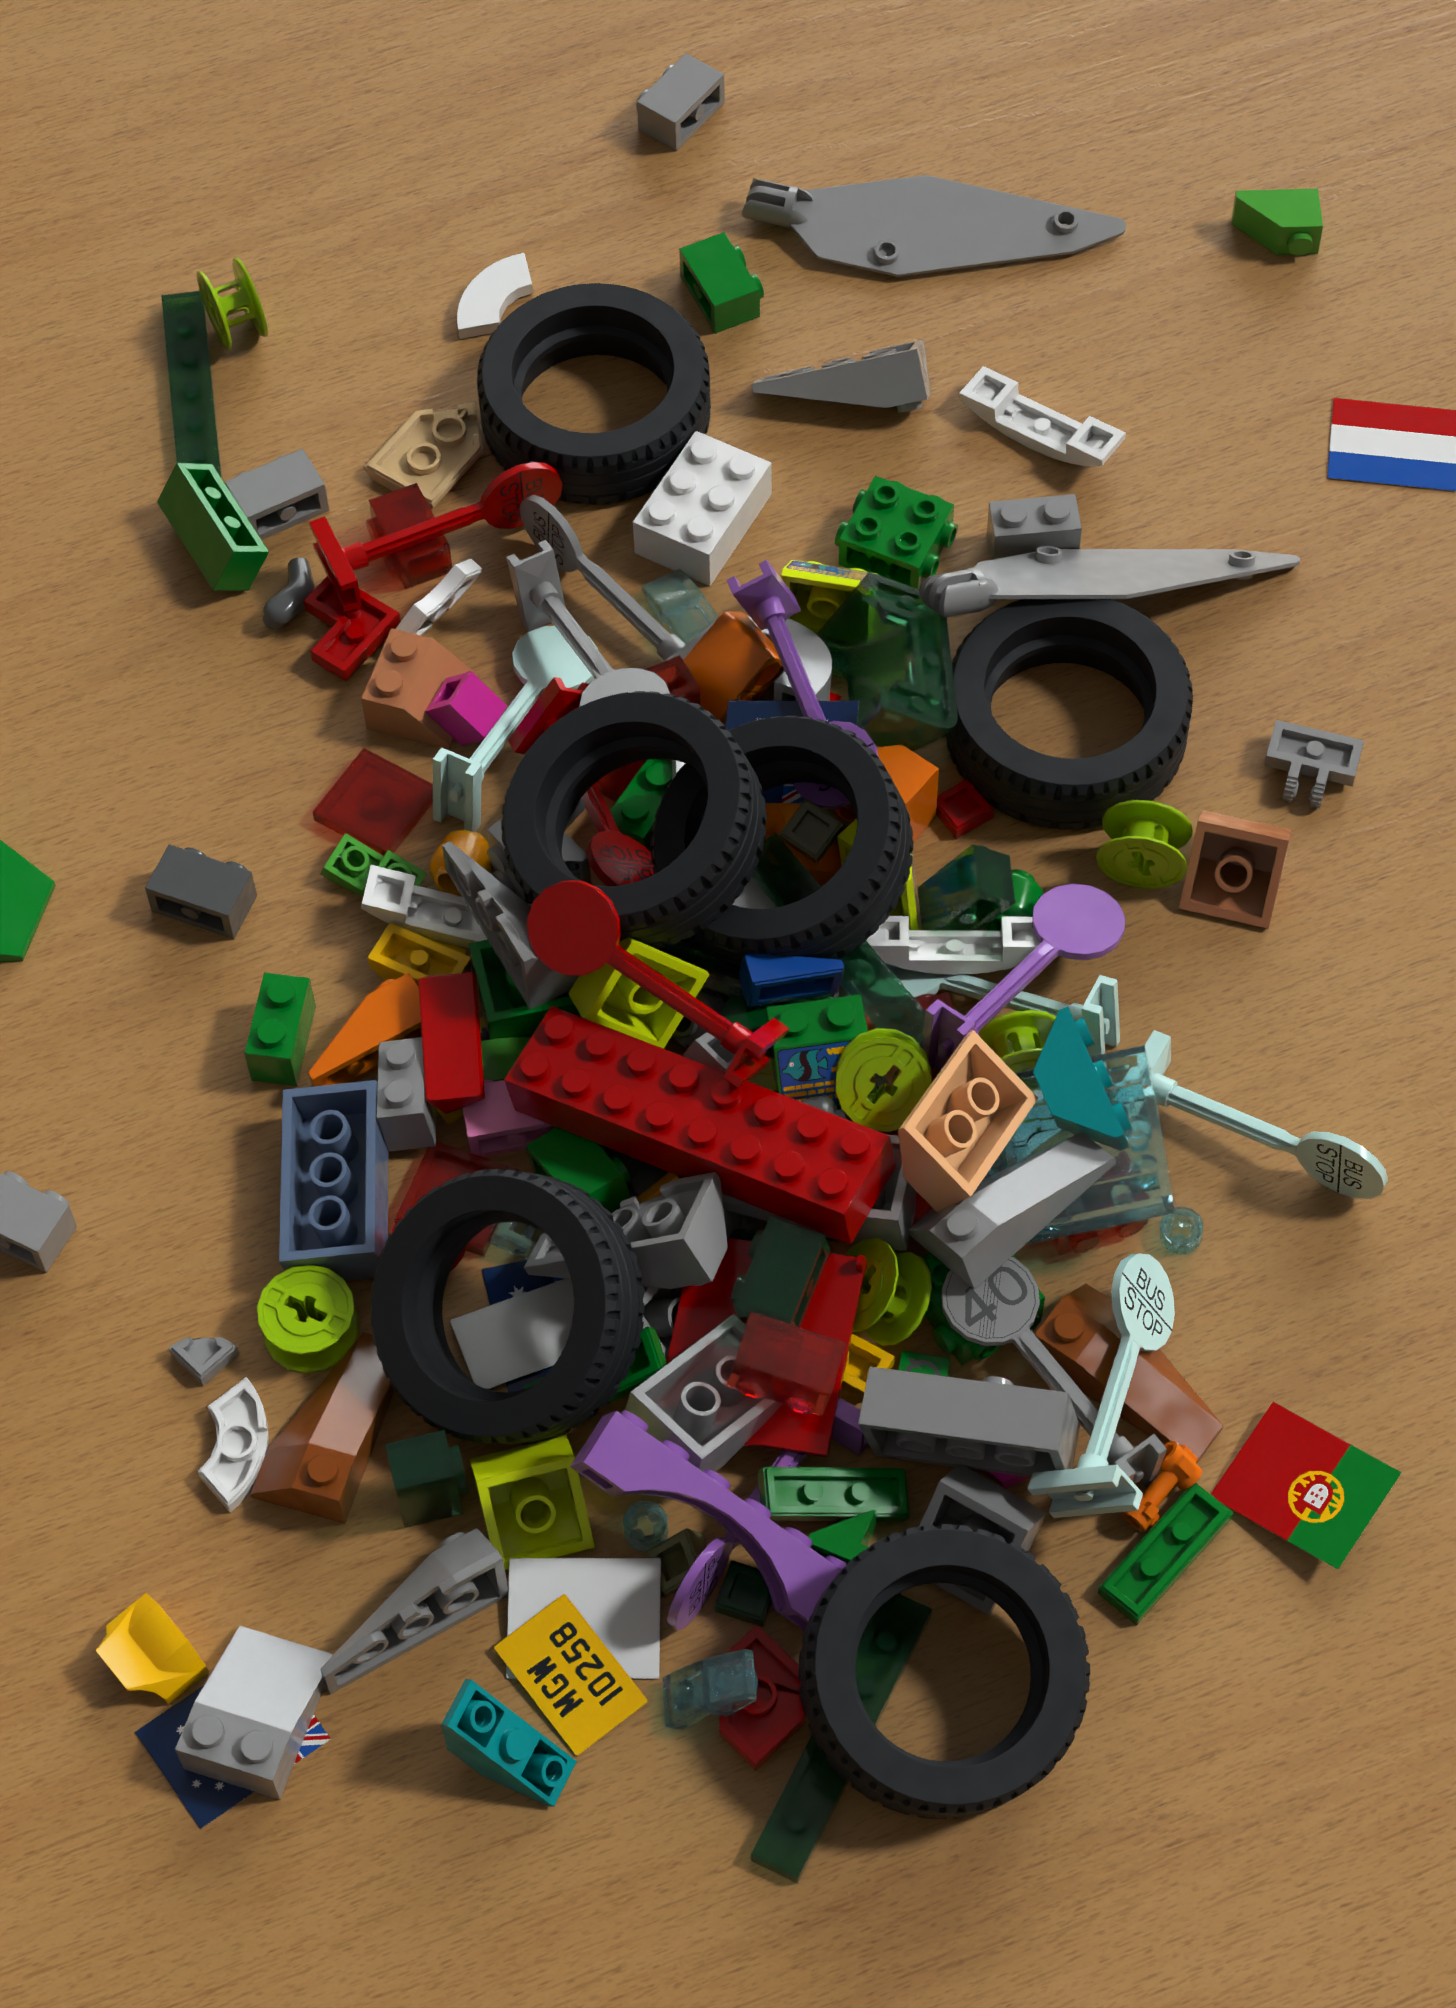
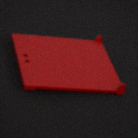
M727 1238L728 1248L713 1281L700 1286L691 1285L682 1288L666 1362L667 1364L730 1316L736 1315L804 1378L803 1384L747 1443L760 1444L752 1446L828 1458L853 1325L867 1265L866 1257L863 1255L853 1257Z

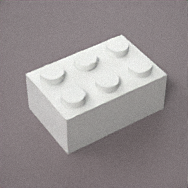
M695 431L633 521L635 554L711 586L772 495L771 462Z

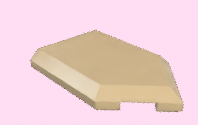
M475 403L457 404L458 409L433 412L432 408L415 411L365 465V472L375 482L426 510L433 509L484 453Z

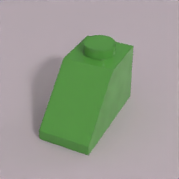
M1318 188L1241 190L1235 192L1231 218L1233 226L1276 255L1318 254L1323 229Z

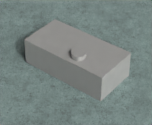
M869 1367L858 1422L874 1455L878 1457L951 1467L962 1464L973 1470L1032 1477L1034 1472L1073 1469L1080 1424L1068 1392L1015 1386L1010 1380L996 1376H987L983 1378V1381L877 1367Z

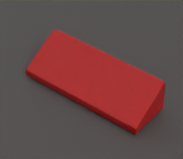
M473 972L427 976L418 981L425 1098L429 1104L446 1114L485 1099L477 976Z

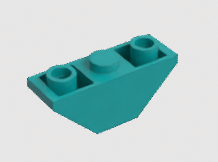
M1065 1007L1058 1011L1033 1073L1058 1128L1074 1134L1083 1132L1095 1142L1122 1151L1130 1147L1124 1132L1132 1129V1126L1122 1103L1119 1102L1111 1105L1105 1090L1113 1087V1083L1103 1061L1099 1060L1093 1063L1087 1047L1095 1043L1084 1018L1074 1021L1069 1008Z
M471 1679L464 1680L441 1724L447 1750L483 1777L546 1806H555L577 1762Z

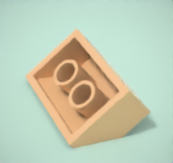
M974 1030L965 1035L898 1130L903 1178L936 1212L973 1195L1038 1100V1097Z

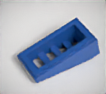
M747 953L743 954L739 979L746 1004L752 1007L837 993L844 965L842 960Z

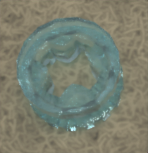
M1176 1207L1163 1215L1160 1222V1241L1171 1253L1187 1255L1197 1250L1198 1246L1200 1247L1203 1239V1221L1199 1214L1186 1207ZM1178 1223L1181 1227L1190 1225V1237L1185 1238L1182 1234H1177L1173 1237V1224Z
M639 1501L631 1505L625 1512L623 1518L624 1537L635 1550L639 1551L641 1549L643 1552H646L667 1539V1534L669 1533L667 1514L657 1503ZM642 1516L648 1517L650 1522H659L653 1525V1534L644 1536L641 1529H632L638 1526V1517L640 1519Z

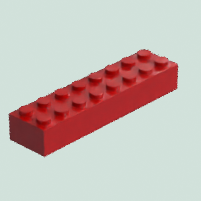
M554 1006L550 1007L504 1079L515 1111L683 1178L716 1172L721 1181L723 1194L848 1244H852L896 1168L889 1135L749 1081L738 1088L723 1078L725 1073L723 1071Z

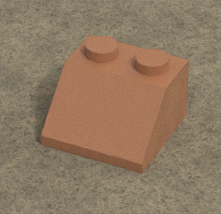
M391 628L361 698L366 729L451 749L454 738L433 720L425 710L446 678L472 671L478 678L479 676L433 638Z
M1202 810L1197 822L1179 909L1269 929L1292 830Z

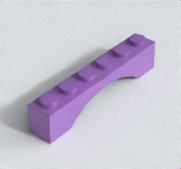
M618 1411L603 1415L570 1467L611 1496L643 1494L666 1497L690 1505L715 1519L738 1539L755 1561L768 1586L775 1611L805 1631L808 1620L821 1595L847 1564L833 1556L828 1555L824 1558L810 1548L813 1542L805 1534L792 1527L783 1529L770 1520L771 1511L761 1503L751 1498H746L744 1501L729 1491L730 1482L720 1474L710 1469H705L702 1472L687 1461L690 1455L679 1445L669 1440H664L661 1443L646 1432L649 1427L638 1416L628 1411H622L621 1414Z

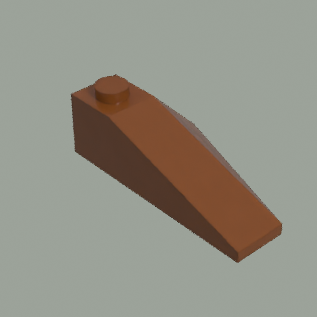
M1085 1283L1061 1298L1034 1335L1085 1395L1101 1404L1122 1336L1114 1317L1112 1300ZM1160 1349L1156 1351H1139L1120 1418L1148 1436L1155 1434L1163 1445L1170 1441H1176L1179 1445H1186L1198 1458L1196 1462L1198 1463L1222 1430L1223 1424Z
M363 1332L268 1448L251 1491L252 1498L346 1523L395 1391L390 1384V1379L386 1377L383 1371V1365L379 1361L377 1346L374 1345L372 1334Z

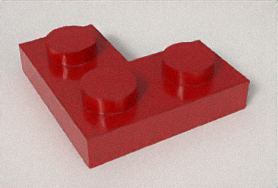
M326 576L304 600L306 612L332 627L310 650L313 662L347 682L384 642L391 628L396 629L401 622L400 614L359 589L362 607L345 612L328 576Z

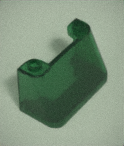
M868 572L816 635L825 643L831 654L832 676L847 680L849 701H859L857 726L867 732L877 747L904 745L914 752L944 738L957 724L958 715L947 617H943L932 608H929L922 601L918 589Z

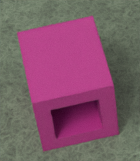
M472 671L446 678L425 712L461 746L479 741L482 742L500 719L507 705Z

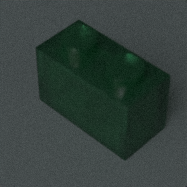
M972 844L917 887L922 930L979 931L1015 904L1010 856L981 845Z
M769 1217L765 1230L758 1229L751 1242L749 1257L753 1259L747 1274H740L732 1290L731 1302L735 1303L733 1307L738 1318L742 1322L795 1340L830 1253V1247L825 1235Z
M445 1430L385 1444L404 1528L463 1514L460 1496L469 1494L459 1446L448 1447Z

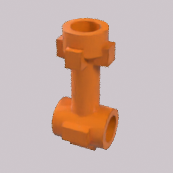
M1176 1441L1164 1444L1167 1451L1160 1467L1161 1471L1143 1492L1138 1511L1121 1512L1123 1519L1138 1531L1145 1532L1148 1527H1153L1160 1520L1161 1517L1158 1514L1159 1509L1157 1507L1175 1485L1180 1490H1186L1193 1486L1201 1477L1202 1469L1196 1463L1198 1458L1186 1445H1179Z

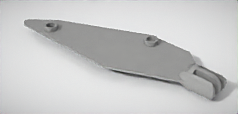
M929 175L810 190L753 178L742 212L743 218L792 228L817 259L896 277L1074 254L1124 234L1126 229L1125 222L1118 217Z
M1041 546L1036 549V552L982 561L972 568L929 576L922 582L919 592L922 601L929 608H932L943 617L981 612L992 606L997 599H1129L1233 578L1247 580L1251 579L1253 574L1300 565V558L1289 554L1237 549H1059L1053 546Z

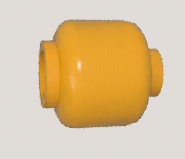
M468 830L451 831L443 838L431 858L429 865L430 873L436 886L442 892L461 896L445 869L442 845L449 841L490 874L492 873V863L487 855V850L489 849L488 841L481 834Z

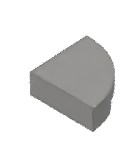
M216 1337L215 1339L184 1338L168 1348L171 1356L202 1386L208 1383L239 1355L237 1346L221 1337Z

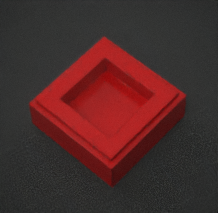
M966 779L937 795L936 815L956 839L993 818L994 809L974 788L972 782Z

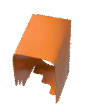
M738 611L723 612L683 660L684 665L690 669V674L685 680V686L690 690L691 696L706 711L712 713L717 720L726 723L728 701H758L763 692L768 689L784 669L774 643L744 612Z

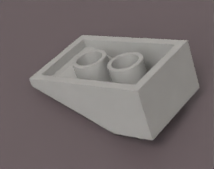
M733 1314L632 1390L625 1411L641 1418L649 1427L646 1432L661 1443L664 1440H669L682 1447L690 1455L687 1461L702 1472L705 1469L716 1472L803 1384L804 1378Z
M239 1626L196 1698L175 1748L183 1769L280 1800L325 1687L320 1668L333 1654Z

